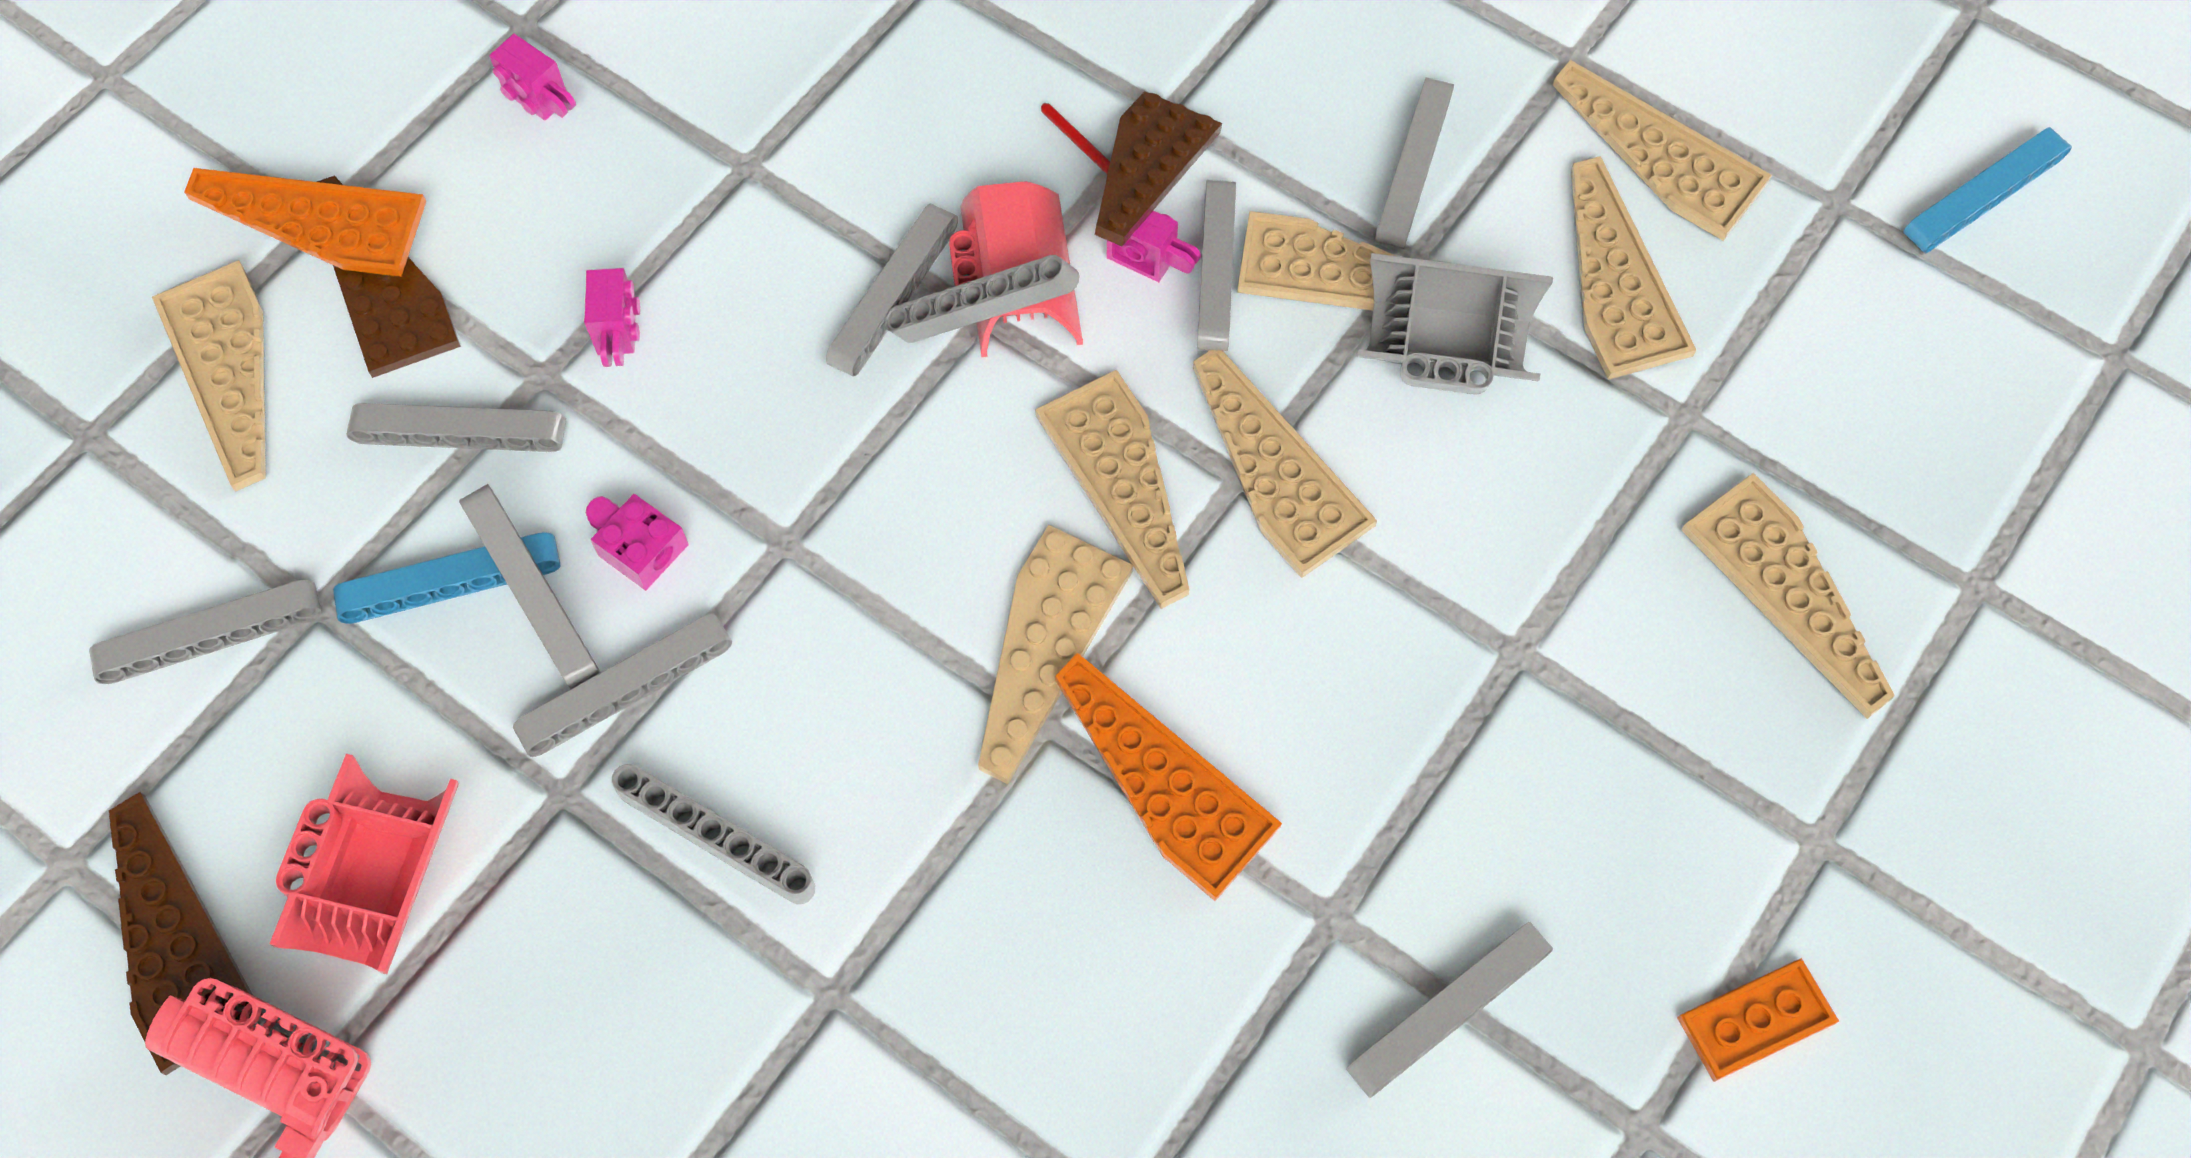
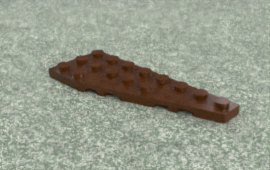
M1144 91L1120 117L1094 235L1123 246L1220 134L1223 123L1214 120L1208 115L1189 110L1182 104H1175L1165 100L1155 93Z
M335 175L317 181L320 183L343 185ZM409 257L402 277L343 270L333 265L368 372L372 378L461 347L441 292Z
M139 792L110 809L109 819L112 847L116 851L117 860L115 875L116 881L119 883L121 897L118 899L123 949L127 952L128 961L126 977L127 984L131 989L132 1002H129L130 1014L145 1042L149 1027L166 999L171 995L186 1000L193 987L203 979H216L251 995L253 994L146 796ZM216 986L212 990L205 989L202 992V996L206 998L204 1004L216 989ZM220 997L219 1002L225 1007L228 1000ZM237 1004L234 1009L242 1012L245 1006ZM241 1013L236 1017L237 1020H240ZM150 1051L160 1073L168 1075L181 1067Z

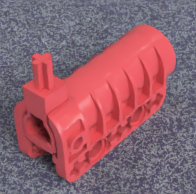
M212 978L203 979L198 982L186 1000L170 995L155 1015L145 1041V1046L148 1050L282 1116L280 1122L287 1126L275 1145V1148L282 1151L279 1158H315L323 1141H326L339 1125L371 1068V1059L364 1050L237 987ZM216 986V989L204 1004L206 998L202 996V992L205 989L212 990ZM220 997L228 1000L225 1007L219 1002ZM237 1004L245 1006L242 1012L234 1009ZM262 1009H265L266 1012L261 1017L266 1019V1022L263 1025L256 1024V1027H253L259 1020ZM241 1013L240 1020H237L236 1017ZM276 1021L282 1028L293 1032L289 1040L283 1033L274 1029L271 1036H269L270 1030L274 1027ZM311 1033L312 1035L305 1041L303 1052L299 1051L298 1049L303 1045V1043L299 1042V1039L302 1036L308 1037V1034ZM317 1041V1046L312 1052V1046ZM326 1041H329L330 1045L326 1048L330 1051L326 1057L321 1056V1059H317L323 1053ZM338 1054L343 1055L348 1060L347 1065L336 1061L333 1068V1061L338 1057ZM357 1062L362 1065L359 1071L355 1070Z

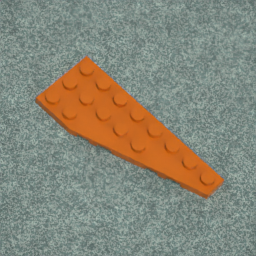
M193 168L184 191L189 200L340 269L402 277L426 204L423 194Z
M1077 653L1056 674L1055 681L1161 855L1204 893L1216 901L1281 828L1282 823Z

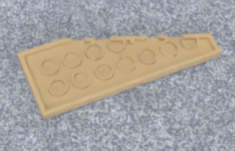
M1572 60L1566 64L1554 80L1553 86L1673 212L1723 241L1762 192L1772 176Z
M1601 156L1573 163L1571 177L1584 330L1608 380L1693 357L1696 348Z
M1250 211L1237 293L1373 311L1374 288L1370 264L1371 253L1396 255L1363 241L1361 244L1343 237L1344 233L1333 229L1330 232L1319 227V223L1311 219Z
M238 260L152 297L229 483L235 492L266 478L263 310L244 267Z
M1210 350L1193 361V369L1260 531L1301 578L1376 526L1377 520L1223 351Z
M1117 370L1112 371L1035 409L1037 419L1159 607L1163 609L1189 595V585L1177 543V535L1170 514V506L1161 469L1156 456V448L1150 431L1148 415Z
M1752 473L1684 524L1681 531L1868 719L1890 702L1895 695L1877 661L1871 659L1864 646L1865 639L1860 631H1856L1851 622V613L1829 572L1823 570L1816 557L1818 553L1813 543L1808 542L1802 531L1804 526L1799 517Z
M1051 525L1047 526L1017 576L978 763L980 771L1009 784L1062 693L1055 681L1056 674L1077 653L1082 657L1084 656L1133 572L1132 564Z

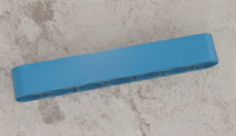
M2051 127L2044 129L1918 215L1906 226L1903 233L1925 254L1932 251L2054 167L2067 156L2072 146Z
M537 533L521 537L543 575L559 570L561 565L556 539L553 534ZM481 547L345 581L334 586L333 593L338 621L342 623H357L508 584L486 547Z

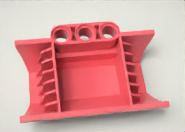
M1024 181L978 186L964 198L960 206L963 230L952 234L949 240L955 286L1049 255H1057L1070 264L1059 194L1041 185ZM1075 290L1056 298L977 322L981 357H988L989 337L998 318L1003 317V322L1007 323L1006 316L1016 315L1017 322L1020 321V314L1030 313L1031 320H1034V313H1043L1044 318H1048V315H1050L1076 339L1077 345H1083Z
M346 754L328 800L315 799L305 806L277 873V888L288 899L270 945L277 948L318 952L365 964L380 973L387 974L458 788V781L450 779L447 789L428 801L385 793L376 788L365 776L355 757ZM330 813L326 822L316 824L321 815ZM313 845L317 846L316 851L311 856L303 857L307 848ZM304 878L299 888L290 890L291 884L296 879Z

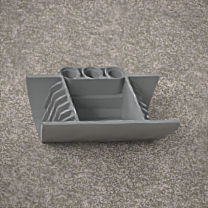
M1371 253L1370 264L1374 288V310L1370 342L1366 350L1358 349L1357 357L1402 363L1400 368L1402 381L1407 385L1422 388L1481 394L1489 387L1494 376L1539 382L1541 374L1527 372L1523 367L1530 320L1543 296L1552 285L1553 277ZM1410 363L1419 364L1423 369V374L1420 376L1411 375L1407 370V365ZM1442 367L1450 368L1454 373V378L1451 380L1442 379L1438 374V369ZM1473 371L1481 372L1485 377V383L1480 385L1474 384L1470 379V373Z

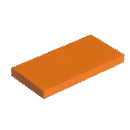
M1802 958L1677 1017L1713 1082L1839 1022V1019Z

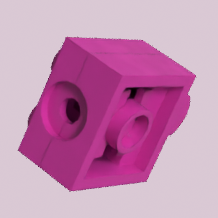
M513 33L489 55L494 67L492 69L493 73L501 84L500 90L502 94L510 101L516 100L530 115L536 114L544 121L553 113L563 118L568 113V110H572L576 106L574 98L566 91L557 63Z
M1155 211L1147 217L1123 246L1107 240V259L1158 283L1170 266L1186 274L1191 273L1201 254L1197 247L1177 238V221L1167 214H1160Z
M624 268L586 270L585 326L597 355L601 356L603 367L612 366V355L616 366H624V354L634 353L635 341L640 339L639 325L635 323L636 315H640L639 297H634L633 281L628 280Z
M633 494L621 507L603 496L594 498L586 507L585 513L590 525L598 530L590 539L598 556L645 591L689 545L682 527L636 494Z

